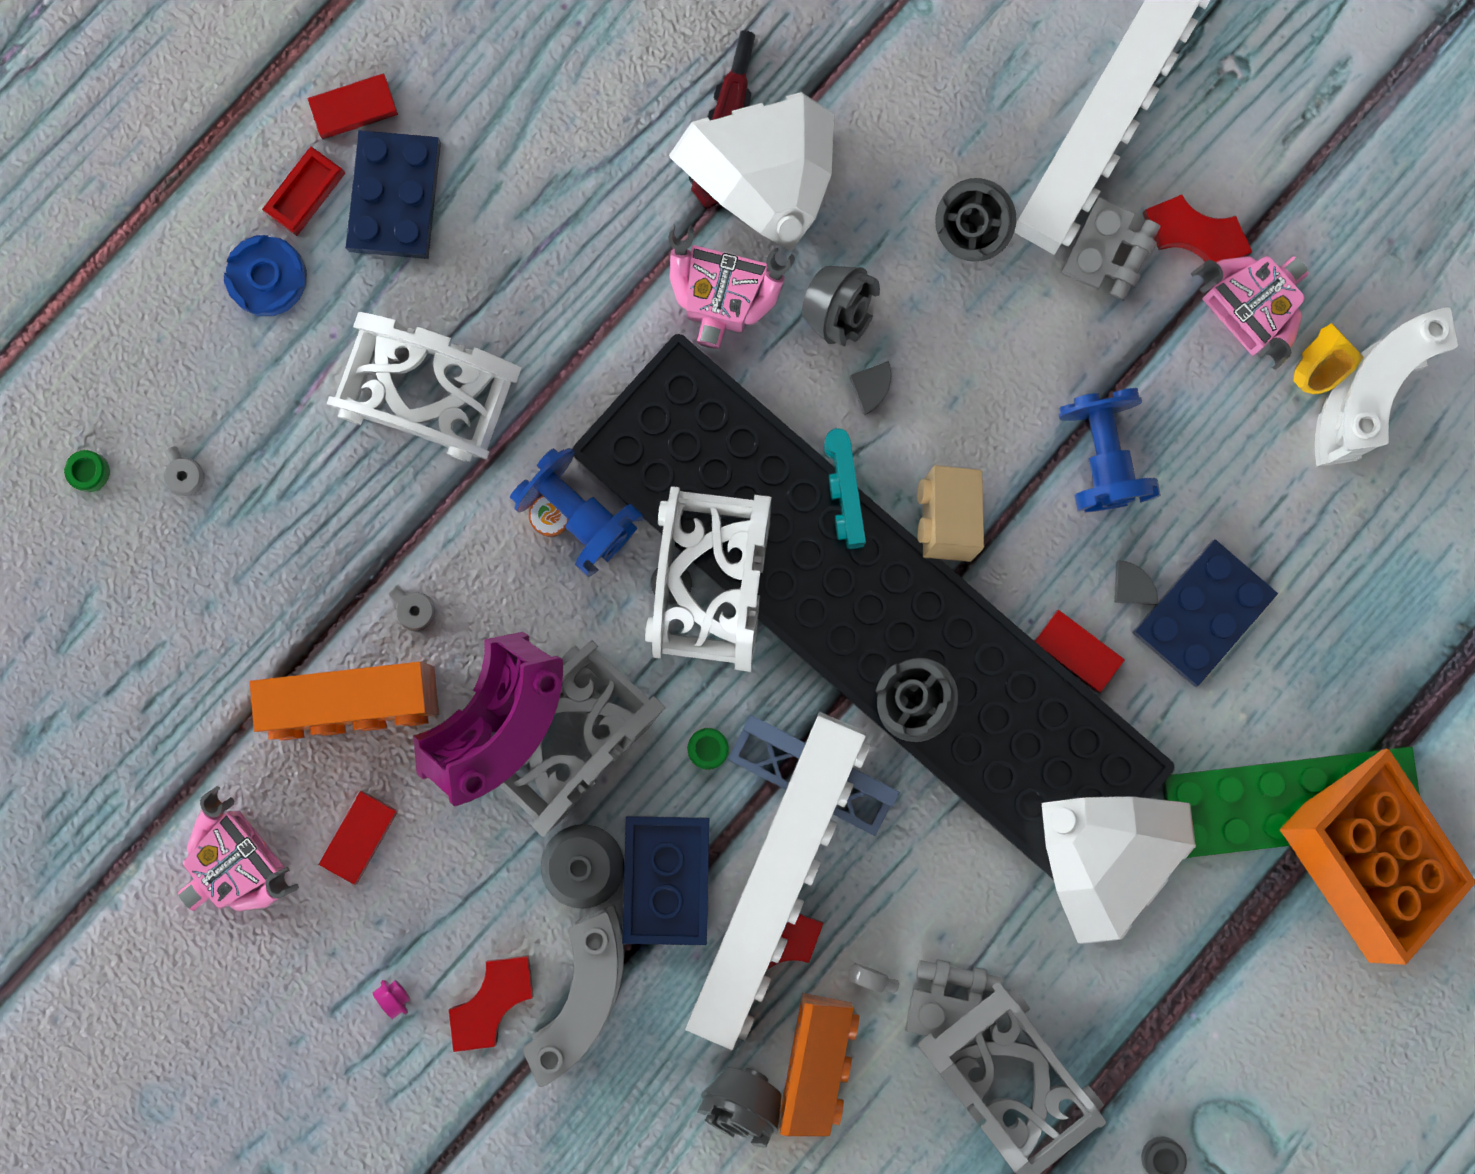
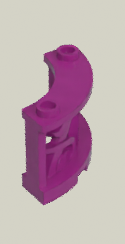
M524 632L484 639V660L478 681L473 689L476 693L463 711L458 709L443 723L430 730L413 735L417 775L421 779L429 778L449 796V802L453 806H459L477 799L499 787L512 777L536 751L552 723L562 690L563 659L559 656L551 657L529 642V635Z

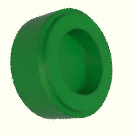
M80 450L68 458L64 467V474L67 482L72 487L83 492H95L107 483L110 468L103 456L90 450Z
M700 729L689 739L687 746L688 756L692 763L701 769H715L721 766L727 759L729 753L728 741L716 729Z

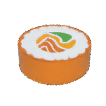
M544 496L537 498L529 510L530 523L539 534L546 537H555L566 531L565 526L569 519Z

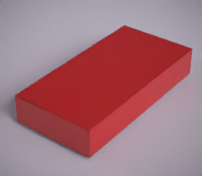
M384 73L307 98L322 140L398 115Z
M310 146L262 210L287 230L298 236L346 173L341 167Z
M1060 610L1053 614L1034 639L1039 646L1063 667L1097 693H1101L1125 661L1124 658Z
M360 791L318 865L353 885L358 884L396 817L398 810L368 793Z

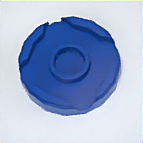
M256 235L241 241L228 256L226 273L224 272V284L229 296L244 311L256 316H276L288 311L300 300L306 287L307 270L301 255L286 240L268 237V235Z

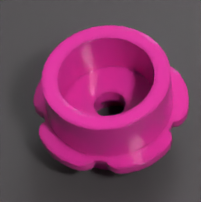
M382 980L380 982L381 986L372 992L380 1007L391 1019H394L401 1012L406 1015L408 1009L405 1007V1004L411 1000L407 992L397 980L391 984L386 980Z

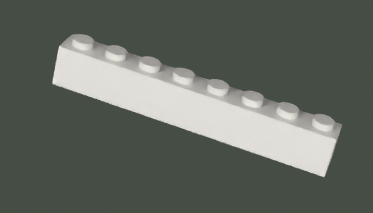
M1210 0L1144 1L1019 217L1014 233L1055 255L1061 243L1069 247L1081 226L1074 222L1081 209L1086 212L1090 211L1101 192L1094 188L1100 175L1107 179L1120 159V156L1114 153L1120 141L1125 144L1129 143L1140 122L1133 119L1139 107L1146 111L1148 110L1159 91V88L1153 85L1159 73L1164 76L1168 75L1179 54L1172 51L1178 40L1184 43L1187 42L1198 23V20L1192 18V15L1198 6L1206 9Z
M821 712L818 713L691 1013L686 1031L730 1050H733L737 1038L746 1040L755 1018L748 1014L754 999L762 1002L771 978L765 976V972L770 961L779 962L785 949L787 939L781 937L787 922L795 924L804 901L797 898L803 883L812 885L821 862L814 859L820 844L828 847L837 823L830 819L836 805L845 807L854 784L847 781L852 767L861 768L869 751L870 744L864 742L866 731Z

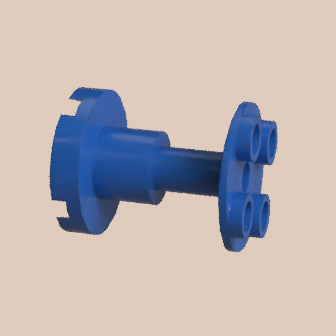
M1138 388L1119 390L1113 393V398L1100 400L1099 393L1082 395L1074 398L1075 403L1059 408L1060 413L1058 416L1062 421L1089 419L1096 456L1089 458L1094 488L1074 495L1077 512L1083 510L1085 512H1096L1128 506L1127 503L1135 501V497H1139L1140 503L1161 496L1158 479L1135 478L1130 450H1121L1114 413L1134 408L1142 403Z
M553 448L538 462L537 467L540 471L530 482L527 479L521 482L514 489L510 498L516 503L514 509L520 513L531 507L537 498L544 496L569 520L565 528L586 546L577 558L575 565L587 577H590L599 570L593 564L601 557L608 563L638 529L632 522L643 521L644 515L632 504H629L613 516L594 497L585 501L560 478L572 462L575 452L571 448L563 449L560 452Z

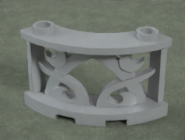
M593 640L581 650L577 646L572 647L562 657V686L568 698H559L558 707L555 714L589 712L584 724L583 734L585 744L593 756L587 763L576 756L564 754L550 757L544 761L541 741L536 751L523 765L525 766L530 762L531 771L522 778L515 773L500 785L535 820L531 826L542 837L548 834L569 814L580 799L597 782L596 778L611 762L614 763L643 735L666 708L654 696L649 700L596 650L598 645ZM586 667L607 685L599 699L591 698L595 690L592 679H590L588 686L585 688H578L575 684V678ZM613 692L624 703H626L635 712V714L618 705L609 703L608 701L610 700ZM599 715L606 716L602 719L599 726L607 725L610 728V735L602 740L597 739L593 735L594 724ZM565 763L570 767L571 774L566 781H561L557 776V770L550 776L547 770L557 764ZM535 779L538 789L541 792L545 801L528 785V783L532 782Z
M614 904L575 921V925L568 929L574 959L573 980L568 999L560 1014L545 1027L532 1034L533 1041L523 1047V1053L539 1087H544L559 1078L584 1056L601 1032L616 1003L621 987L625 949L624 944H622V927Z
M997 982L992 986L995 991L945 1032L936 1039L929 1034L917 1045L978 1124L983 1119L986 1120L980 1126L1013 1171L1016 1174H1040L1097 1127L1101 1128L1106 1124V1121L1099 1112V1109L1104 1104L1089 1085L1081 1089L1025 1015L1030 1010V1007L1015 989L1008 993ZM1004 1014H1007L1009 1026L1007 1029L999 1031L996 1021ZM991 1026L990 1037L992 1040L984 1041L981 1033ZM1021 1029L1034 1046L1015 1041ZM974 1039L975 1043L967 1045ZM992 1055L1013 1056L1032 1062L1034 1084L1030 1108L1013 1098H998L987 1104L982 1102L981 1099L989 1091L994 1078ZM981 1057L984 1073L981 1078L972 1080L969 1078L968 1073L973 1067L980 1068L975 1059ZM1049 1066L1064 1085L1050 1087ZM1064 1099H1069L1078 1106L1083 1117L1060 1134L1046 1122L1047 1112L1060 1120L1069 1119L1059 1109V1103ZM1013 1109L1024 1114L1027 1120L1024 1123L1016 1116L1015 1124L1007 1126L1003 1122V1115L1007 1110ZM1042 1130L1054 1139L1027 1160L1034 1150Z

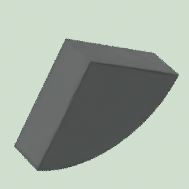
M889 361L850 375V380L864 415L875 410L888 393L891 383Z
M1121 560L1116 562L1114 602L1157 605V590L1149 575L1143 569L1130 562Z

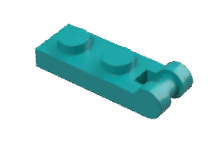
M835 428L827 433L824 442V452L829 458L834 460L835 474H829V484L832 499H840L842 514L835 515L838 540L846 539L847 549L864 547L866 539L851 440L845 430Z

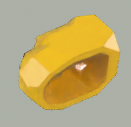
M1331 323L1322 328L1318 337L1302 352V359L1294 370L1293 381L1306 393L1322 394L1334 389L1355 371L1364 357Z

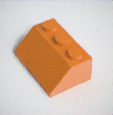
M802 993L780 1109V1135L830 1136L832 1124L840 1125L844 1100L838 1099L837 1096L840 1082H848L852 1057L845 1056L848 1039L856 1040L860 1015L853 1014L854 1007L852 1002Z

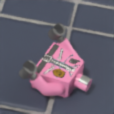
M674 224L670 229L668 239L670 245L674 248L671 250L670 282L677 303L686 309L687 319L701 323L697 343L708 348L720 349L725 329L743 332L746 324H756L776 305L785 280L783 274L788 272L794 264V255L791 254L789 256L786 266H781L775 261L778 248H775L769 254L766 263L693 245L690 251L687 248L691 246L694 238L693 227L689 225V238L681 241L674 235Z
M1250 256L1223 259L1218 262L1208 260L1191 272L1192 277L1199 275L1204 279L1205 285L1200 288L1202 293L1210 290L1202 298L1204 302L1252 356L1259 352L1258 356L1260 358L1265 354L1270 355L1275 361V365L1272 367L1274 370H1277L1291 356V347L1296 340L1302 320V313L1298 307L1305 300L1304 295L1296 285L1309 274L1307 267L1300 259L1291 257L1280 267L1268 256L1258 261Z
M216 786L201 797L200 806L202 810L195 821L187 844L189 855L183 862L184 867L194 879L178 892L179 898L186 907L195 911L210 898L219 909L229 906L236 911L267 908L279 898L298 890V884L287 885L284 876L290 869L284 867L240 811H228L223 815L227 809L234 805L235 801L232 797L222 803L217 796L218 790H220L219 786Z

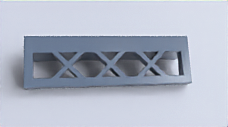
M750 714L728 760L786 790L789 782L782 779L777 761L792 756L799 759L806 743ZM750 734L766 742L771 759L753 764L739 756ZM772 746L787 754L775 757ZM772 763L776 775L761 768V766ZM852 767L847 781L853 783V788L861 792L849 796L846 803L849 813L836 807L833 815L876 836L889 808L894 806L900 792ZM868 795L882 802L871 825L855 816L851 803L852 799Z

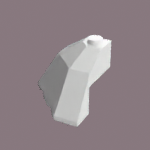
M800 92L785 96V101L766 106L763 103L733 110L732 115L710 121L707 117L691 122L670 153V158L723 207L761 235L792 252L816 219L832 175L834 114L832 111Z
M1086 797L1042 803L1045 843L1056 891L1079 944L1122 940L1132 927L1131 924L1146 905L1149 906L1168 882L1167 878L1196 846L1191 805L1189 803L1140 797Z

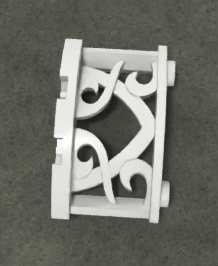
M1449 307L1419 315L1399 326L1382 340L1361 352L1364 358L1356 370L1334 389L1328 391L1329 394L1325 400L1322 413L1318 416L1316 425V467L1357 461L1362 458L1363 454L1389 443L1390 411L1393 400L1403 381L1411 372L1426 368L1428 366L1427 359L1451 351L1458 346L1452 311Z
M358 312L353 327L358 329L359 333L336 396H329L327 405L339 409L338 417L358 425L362 424L363 419L373 421L448 447L447 455L469 463L472 456L487 459L489 455L487 449L511 382H517L521 367L475 347L471 350L452 343L449 346L451 338L420 327H417L416 330L407 328L390 318ZM401 348L409 350L407 361L400 364L389 363V359L400 361L397 358V352ZM427 353L434 355L433 367L436 378L451 395L433 404L410 410L400 397L391 374L407 373L419 366ZM375 356V364H372L373 358ZM451 366H459L462 369L461 375L454 378L463 385L459 389L450 383L446 377V371ZM368 374L377 375L378 380H370L365 383ZM494 379L483 407L474 398ZM362 390H372L370 400L358 402ZM386 400V402L388 403L391 410L395 413V415L377 409H379ZM466 404L481 414L472 440L462 438L453 431V425L457 421H464L470 427L468 416L460 409ZM439 419L438 421L440 431L426 427L424 425H421L420 423H425Z
M671 486L668 501H661L659 507L658 525L664 527L657 571L654 616L648 617L645 641L652 642L653 658L661 659L662 654L731 662L735 663L734 670L751 672L757 641L760 573H763L770 528L771 497L754 495V500L683 492L680 491V487ZM683 510L711 514L712 531L705 535L703 523L699 519L694 518V531L692 533L684 532L681 528ZM720 515L750 518V520L721 527ZM729 540L728 552L734 547L742 551V559L738 563H730L726 559L723 542ZM676 541L679 545L686 547V549L672 563ZM713 547L715 559L720 568L729 576L742 580L741 589L727 590L718 595L711 602L706 612L690 595L682 581L681 575L695 559ZM670 589L679 605L668 609ZM722 603H731L736 609L735 616L727 617L722 612L719 621L714 618L718 607ZM672 619H679L683 622L684 629L681 633L688 632L696 622L701 626L699 637L669 633L670 621ZM710 632L724 640L707 638Z

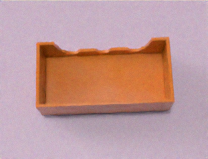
M420 661L250 681L254 732L268 733V740L279 739L281 741L305 738L304 730H310L311 735L320 736L346 733V725H353V730L387 729V721L395 720L396 726L428 724V716L439 715L435 667Z

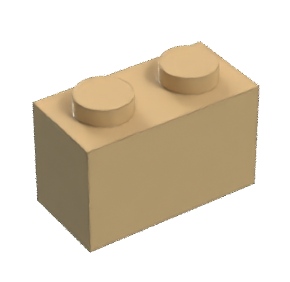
M934 465L926 477L920 480L917 489V501L919 504H923V518L920 519L917 530L918 541L923 543V557L971 562L984 548L982 470Z

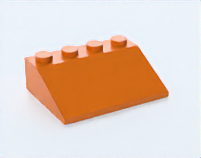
M1382 749L1305 802L1280 829L1369 963L1407 965L1475 885V879L1389 749Z

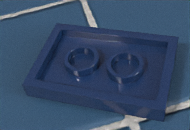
M358 130L345 246L348 252L429 259L441 147L439 137Z
M1214 539L1132 633L1190 684L1197 687L1278 593Z
M626 816L622 944L707 945L710 818Z

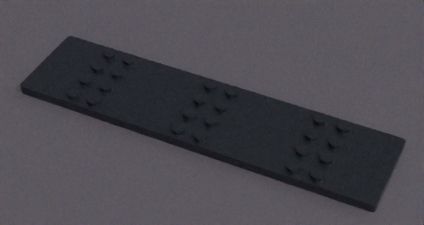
M675 334L573 446L574 458L627 505L632 504L644 515V520L661 535L663 534L664 526L658 525L660 502L668 501L671 486L680 487V491L749 500H754V495L771 497L770 528L763 573H760L758 595H760L758 621L1053 881L1054 878L1045 843L1042 803L1086 797H1140L1150 799L1173 773L1174 763L941 559L924 558L923 544L859 488L858 493L866 543L861 548L847 549L846 539L838 540L835 524V515L842 514L840 499H832L829 474H835V467L684 335ZM683 510L681 528L684 532L692 533L694 531V518L699 519L703 523L705 535L712 531L711 514ZM720 515L721 527L750 520V518ZM729 540L723 542L726 559L730 563H738L742 559V551L734 547L728 552ZM675 541L674 547L682 553L686 547L679 545ZM713 547L693 561L699 569L724 591L741 589L742 580L729 576L720 568L715 559ZM915 658L930 659L943 665L953 676L958 690L957 712L951 725L934 738L921 742L905 741L891 734L883 725L877 708L878 693H876V689L884 673L895 664Z

